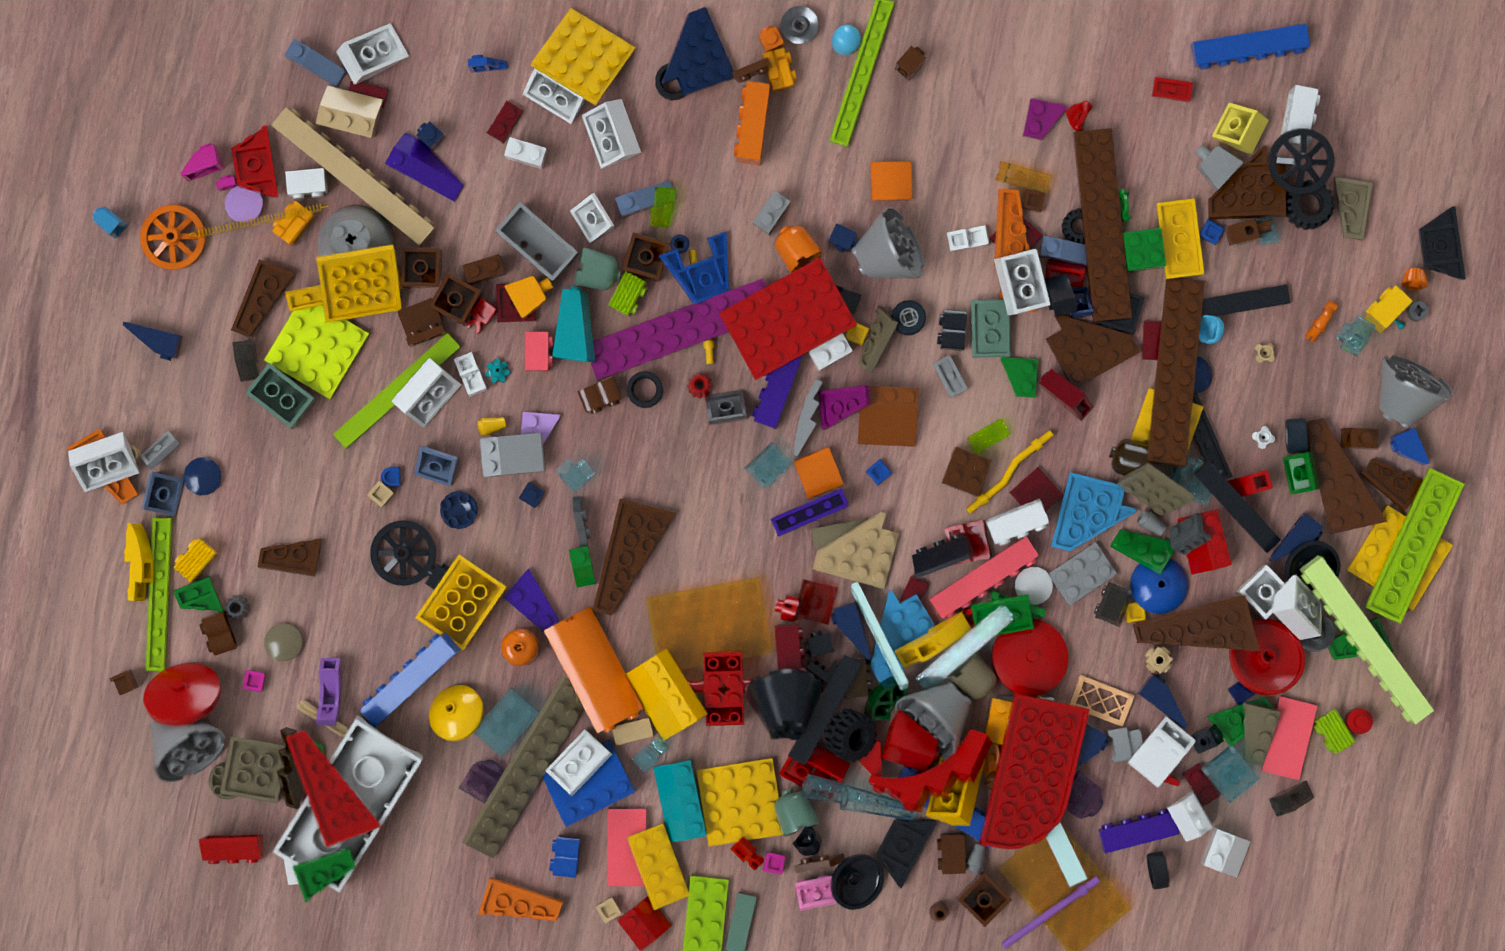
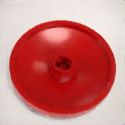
M1033 619L1034 629L998 635L991 654L992 667L1001 684L1013 693L1027 696L1042 695L1055 688L1063 679L1068 667V650L1060 633L1051 625Z
M1270 619L1255 620L1253 625L1260 651L1229 649V661L1232 671L1244 687L1256 694L1265 696L1282 694L1291 689L1303 674L1305 667L1304 649L1297 636L1283 623Z
M197 663L178 664L163 670L149 682L144 691L143 701L148 715L154 721L169 726L186 725L200 720L215 708L221 697V684L216 673L205 665Z

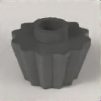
M233 595L232 598L227 599L225 613L228 614V618H232L234 621L237 619L241 621L248 616L250 603L247 602V598H243L242 595ZM236 604H239L241 606V609L238 612L234 609Z

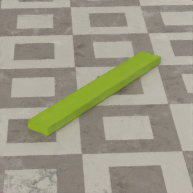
M875 0L830 138L832 143L845 147L849 145L895 4L893 1Z
M447 333L333 435L347 449L395 406L392 400L429 358L441 366L461 347Z
M152 517L151 551L153 558V583H149L145 671H163L166 669L173 518Z

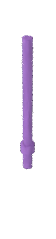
M1095 876L1084 885L1083 883L1076 887L1077 890L1001 942L1005 949L1080 896L1084 897L1087 895L1090 889L1100 883L1099 879Z

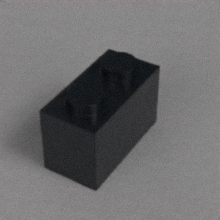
M1067 273L1046 278V289L1050 301L1048 307L1049 310L1054 311L1055 317L1077 312L1075 295Z

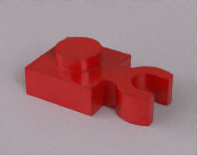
M481 298L471 313L475 318L467 323V328L471 329L473 324H476L477 329L474 333H481L483 329L482 324L489 325L498 308L484 298Z
M744 836L730 848L743 862L747 860L753 870H756L765 861L762 856L755 853L757 849Z

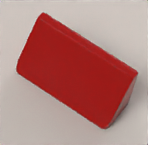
M1048 259L1045 279L1067 273L1071 286L1082 288L1086 266Z

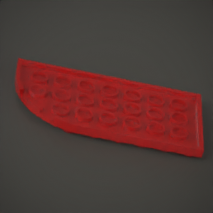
M1014 693L981 832L980 845L1000 849H1021L1043 840L1060 823L1067 808L1090 709Z

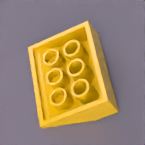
M459 554L415 618L439 635L446 632L457 646L464 651L508 586Z
M667 648L626 673L645 712L663 741L707 715V712Z

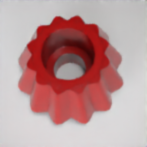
M693 374L692 378H689V384H687L688 392L693 397L701 399L712 393V379L708 378L707 374ZM700 382L704 384L702 389L696 387Z

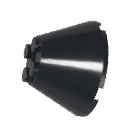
M783 669L771 671L769 676L763 678L757 676L752 679L745 688V695L770 734L771 739L789 738L790 740H798L801 738L800 735L807 730L823 688L821 680L814 678V674L810 672Z

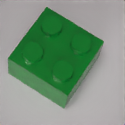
M1161 228L1123 233L1127 273L1160 269L1166 266Z

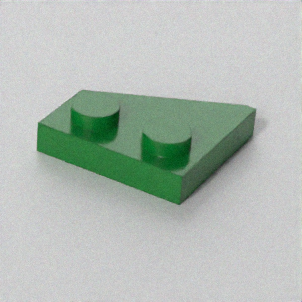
M1001 357L1000 361L1003 364L1015 397L1035 398L1038 360Z
M210 576L173 590L180 609L213 610L217 612L224 610Z

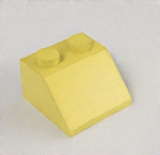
M1228 103L1212 137L1236 150L1252 154L1269 120L1256 110Z

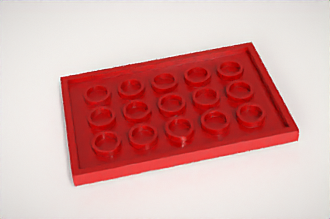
M821 258L812 261L719 312L755 381L857 326Z

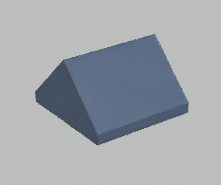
M421 445L414 475L451 486L460 458Z
M150 471L142 509L175 516L184 479Z

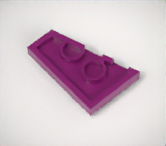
M869 385L819 391L822 430L834 426L871 405Z

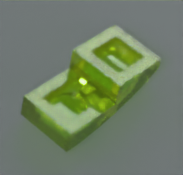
M655 187L654 207H651L650 226L669 228L674 209L676 189Z
M1001 418L970 435L967 439L975 453L978 454L1008 437L1011 433Z

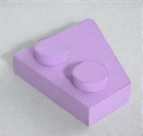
M523 412L521 434L542 433L544 445V442L560 419V415Z

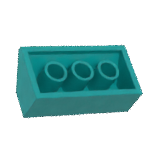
M691 759L653 767L669 841L677 842L707 836Z

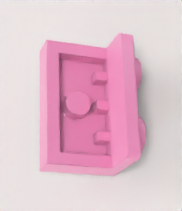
M821 875L817 879H802L795 883L800 911L838 904L831 893L832 876Z

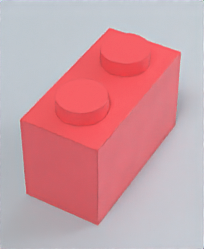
M525 332V371H549V367H553V357L549 356V348H553V336H550L549 332Z

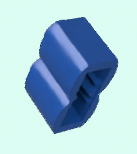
M557 836V839L553 840L552 852H555V857L550 860L549 871H553L554 876L576 878L580 838Z

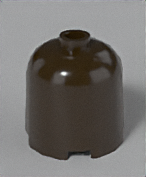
M1123 439L1118 443L1117 447L1112 446L1109 455L1112 458V469L1124 476L1147 464L1148 444L1131 439Z

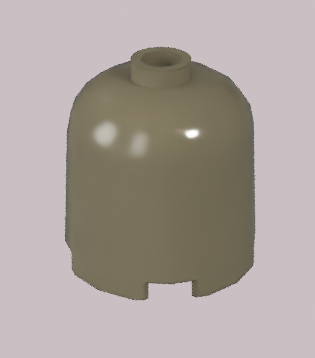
M973 651L969 654L971 657L968 660L963 658L951 670L953 675H949L948 678L971 700L976 701L984 697L988 699L995 692L993 688L996 685L997 677L984 660Z

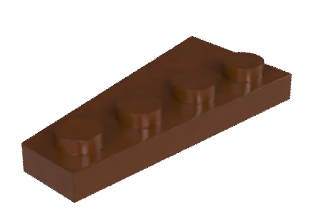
M259 259L231 331L250 338L296 273Z

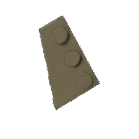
M1334 177L1343 237L1363 240L1373 183Z
M877 306L875 311L878 313L875 323L872 322L870 326V339L865 341L858 362L865 371L871 373L874 367L877 366L879 358L886 349L888 341L898 324L884 308Z

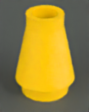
M504 417L481 418V420L477 421V427L480 436L485 435L486 437L506 428Z

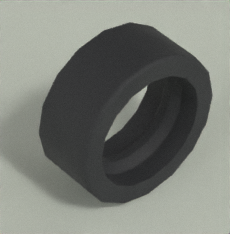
M667 63L657 71L655 85L658 93L663 98L679 100L684 97L682 90L671 93L665 90L662 85V78L668 66Z
M647 371L638 372L633 375L628 381L626 388L630 401L641 408H650L656 405L663 394V386L660 379L655 374ZM640 379H650L656 386L655 396L649 401L639 400L634 394V385Z
M1163 852L1147 854L1148 872L1153 889L1168 888L1170 886L1169 873Z

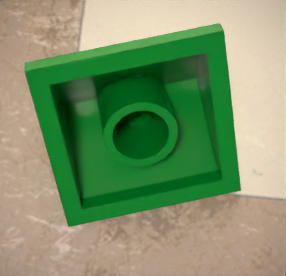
M1312 451L1282 457L1290 495L1320 489Z

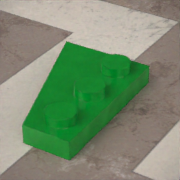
M1122 529L1119 530L1110 545L1111 548L1160 575L1175 550L1171 549V543L1168 540Z
M1375 617L1369 620L1390 651L1394 652L1379 618ZM1345 632L1336 636L1333 643L1328 647L1333 660L1358 657L1356 652L1359 650L1355 645L1351 646L1345 638L1347 636Z
M1266 697L1247 702L1274 709ZM1244 703L1207 716L1211 723L1216 724L1217 728L1221 730L1224 740L1230 747L1245 736V726L1243 725V718H1245Z

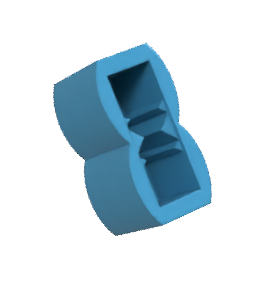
M99 207L93 213L94 217L92 220L113 238L119 237L127 228V224L107 207Z

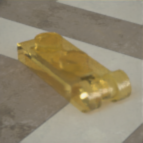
M1000 161L998 166L1000 170L999 174H996V181L1047 194L1052 175ZM1007 170L1013 171L1011 177L1006 176Z

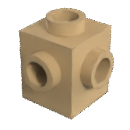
M1158 646L1151 647L1144 655L1146 658L1143 661L1147 664L1145 667L1153 674L1155 672L1161 674L1162 671L1166 673L1172 666L1170 663L1173 660L1170 657L1171 652L1164 646L1161 648ZM1159 656L1163 659L1161 664L1156 662V658Z

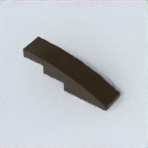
M285 727L280 730L285 748L278 750L283 768L278 770L277 774L286 806L298 809L300 808L302 780L286 739L287 736L297 733V730Z

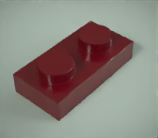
M506 100L487 134L504 144L523 110Z
M1199 763L1182 773L1202 806L1219 797V794Z

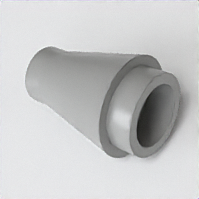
M1145 509L1137 519L1140 527L1157 533L1159 536L1166 529V526L1152 511Z
M975 844L973 851L966 861L967 871L980 874L984 867L986 847Z

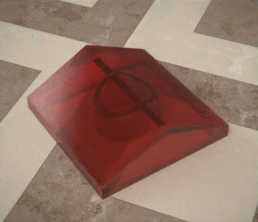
M803 579L798 596L799 605L794 617L828 625L837 587Z

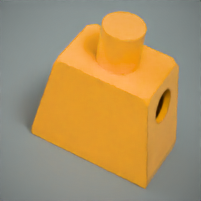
M534 276L504 286L523 320L548 301L544 293L553 288L548 278L538 283Z

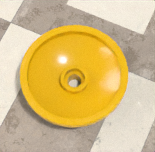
M453 685L445 688L434 698L429 709V723L432 730L439 737L447 741H460L469 737L477 730L482 721L484 713L482 699L475 690L465 685Z

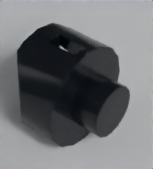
M806 826L793 842V845L803 856L815 855L820 850L822 840L812 827Z

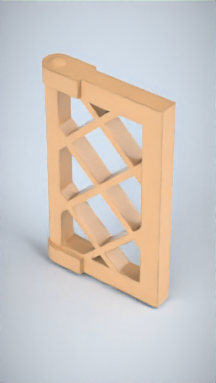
M1080 675L1069 704L1090 709V715L1123 727L1135 695ZM1086 682L1094 685L1095 688L1084 692L1082 686ZM1098 688L1110 691L1113 695L1102 699ZM1096 690L1100 700L1089 704L1085 694ZM1116 695L1126 697L1125 704L1120 706ZM1084 696L1088 706L1084 707L1077 704L1078 697ZM1114 697L1118 707L1107 711L1103 701ZM1101 702L1106 713L1092 710L1091 706ZM1118 709L1121 712L1119 719L1109 716V713Z

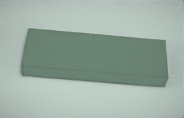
M738 892L725 950L745 951L757 896Z

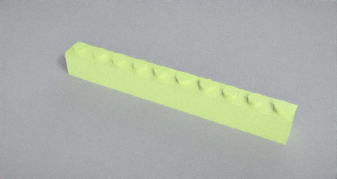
M1316 556L1300 568L1303 581L1307 585L1310 584L1314 589L1312 590L1314 596L1324 602V610L1329 615L1334 616L1336 619L1334 621L1335 625L1340 631L1344 630L1347 634L1346 640L1351 646L1355 645L1359 650L1356 652L1363 662L1367 661L1370 673L1374 677L1378 676L1380 679L1379 685L1385 692L1388 691L1391 694L1390 700L1392 703L1402 709L1401 715L1407 722H1412L1416 725L1431 714L1434 710L1323 557Z

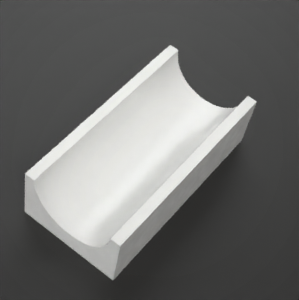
M357 715L329 761L375 819L382 825L421 763L423 755L385 736ZM306 797L275 846L273 853L296 865L349 847L356 867L380 827L326 847L309 799ZM355 868L328 886L340 893Z

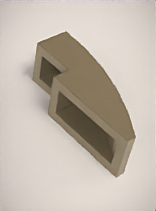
M867 518L811 529L814 548L826 546L865 522Z

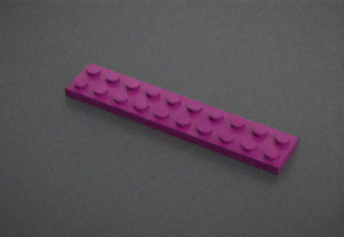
M764 278L711 297L703 302L689 305L594 340L595 363H591L596 380L604 379L729 333L719 312L767 287Z

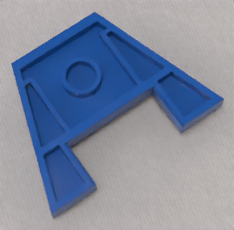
M727 232L707 238L713 257L691 265L683 266L678 249L659 255L693 304L703 302L729 291Z

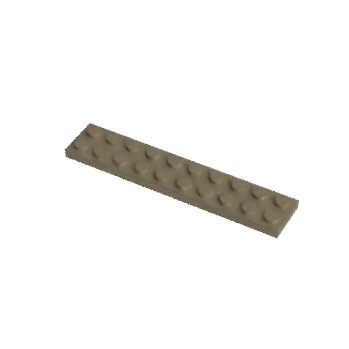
M561 676L462 842L465 845L493 859L544 776L545 770L550 766L584 709L569 679Z

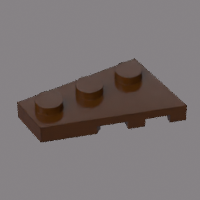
M1374 458L1360 472L1362 477L1402 511H1405L1413 502L1423 480L1407 472L1404 473L1397 470L1393 466Z
M322 539L261 548L257 567L315 577Z

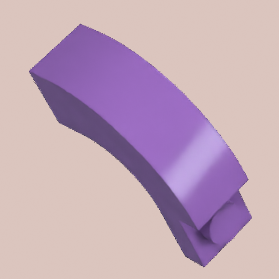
M321 658L319 667L320 698L316 725L336 726L341 704V658Z

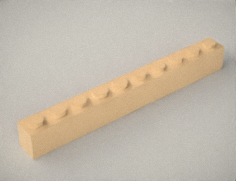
M285 107L272 123V126L419 246L422 247L436 230L433 227V221L426 216L424 219L419 216L418 213L420 211L412 204L408 207L403 203L405 199L397 192L393 195L388 191L390 187L382 180L377 182L374 179L375 174L367 168L365 170L361 169L359 161L352 156L350 158L344 155L346 151L338 144L334 147L329 143L331 139L323 132L319 135L314 131L316 127L308 120L303 122L300 119L301 115L293 108L288 110Z

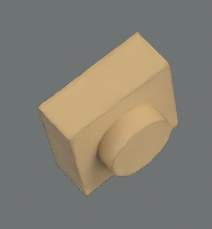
M378 481L367 496L382 508L393 496L394 492L381 481Z
M613 897L596 906L605 924L622 914Z

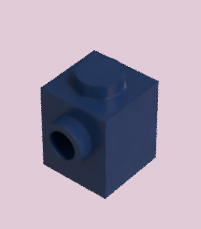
M430 121L427 124L423 123L417 130L419 132L417 134L418 138L432 151L445 139V135Z
M836 223L828 243L834 245L835 250L844 253V251L849 252L850 248L855 247L859 239L856 238V232Z

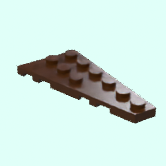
M1324 418L1307 421L1308 442L1310 451L1313 453L1330 534L1387 522Z
M623 499L619 500L592 611L608 615L613 614L676 512Z
M1246 595L1133 624L1137 643L1260 651Z

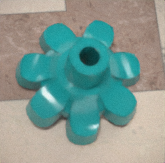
M498 358L494 359V364L489 362L486 365L489 371H486L485 375L486 377H492V383H497L498 379L501 383H504L506 381L504 376H509L511 373L510 370L506 369L508 363L506 361L500 363Z

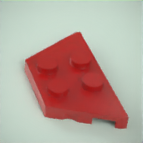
M265 125L255 134L245 138L242 143H238L231 148L237 186L240 188L279 198L268 128Z

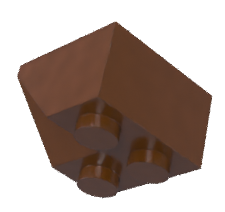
M632 233L622 271L660 282L665 264L659 255L668 252L670 243Z
M401 248V287H439L442 271V250L440 248Z
M447 273L429 307L465 326L483 292Z
M984 871L956 897L984 927L1012 900Z

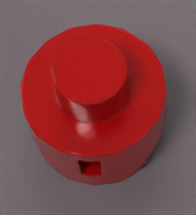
M787 595L785 600L778 599L775 612L781 613V620L788 622L798 620L801 611V605L797 597Z
M1355 708L1347 713L1345 725L1349 731L1355 734H1365L1372 728L1373 718L1367 710Z

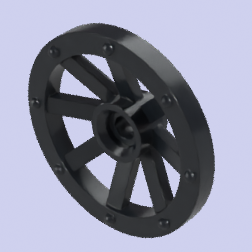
M1296 128L1282 134L1272 145L1268 157V167L1273 180L1282 189L1294 194H1308L1321 188L1329 180L1335 163L1334 152L1329 141L1322 134L1308 128ZM1300 136V152L1290 144L1289 139ZM1307 136H1310L1319 142L1307 153ZM1282 145L1288 149L1293 158L1277 157ZM1323 147L1326 159H1312ZM1302 159L1306 160L1304 165L1300 163ZM1276 163L1292 164L1293 166L1282 175H1279ZM1312 165H1326L1321 177L1316 174ZM1296 171H1299L1296 186L1289 185L1284 181ZM1305 171L1315 181L1308 186H1303Z
M395 521L384 526L376 534L371 544L370 557L375 571L382 579L394 585L407 586L418 583L427 576L430 568L435 563L436 547L430 533L421 525L411 521ZM406 527L419 532L408 544H406ZM400 528L399 544L393 540L388 532ZM424 537L429 550H412V547ZM382 538L394 549L378 550ZM402 549L405 550V556L403 557L399 555V551ZM378 556H393L394 558L383 569ZM412 556H429L424 569L412 559ZM397 562L400 564V579L388 574ZM406 562L419 574L406 579Z

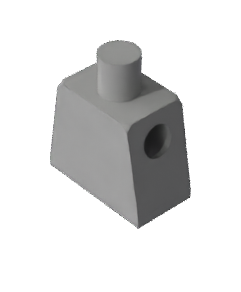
M1202 144L1195 152L1203 160L1198 165V170L1215 191L1243 163L1240 159L1219 146H1216L1210 152Z

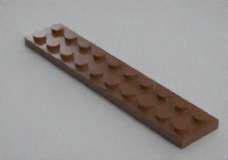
M1112 128L1074 131L1073 139L1089 292L1093 308L1092 320L1093 322L1131 319Z
M1171 278L1166 279L1146 463L1177 467L1186 466L1205 281Z

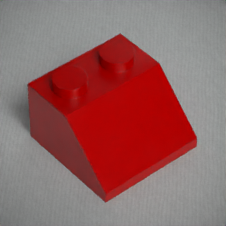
M648 896L617 920L640 951L653 943L672 926L659 908L653 910Z

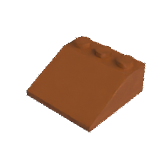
M869 386L871 405L859 411L858 444L915 447L919 388Z

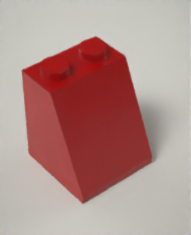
M898 710L889 725L881 758L926 772L929 766L932 767L934 759L938 757V740L903 711Z

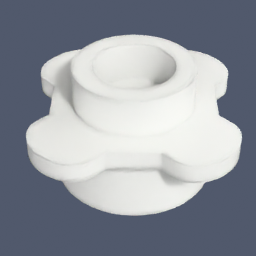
M1263 426L1260 431L1252 434L1253 440L1257 441L1260 449L1266 448L1267 444L1275 441V437L1267 426Z

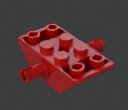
M742 651L703 652L704 679L702 681L687 682L694 693L705 694L706 726L744 725L743 693H745V688L752 679L745 680L743 678Z

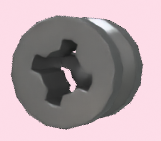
M1416 301L1408 306L1406 313L1410 320L1420 321L1427 317L1429 309L1424 302Z

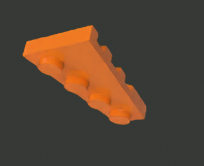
M998 189L994 259L1030 250L1025 234L1026 227L1022 218L1023 211L1019 190Z
M98 429L67 447V449L70 451L104 439L106 436L101 429ZM129 477L104 485L121 505L139 496Z
M490 877L478 915L490 914L494 916L527 917L538 920L557 921L563 901Z

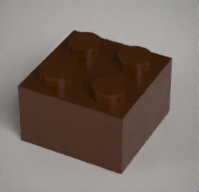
M954 447L941 484L978 497L992 460Z

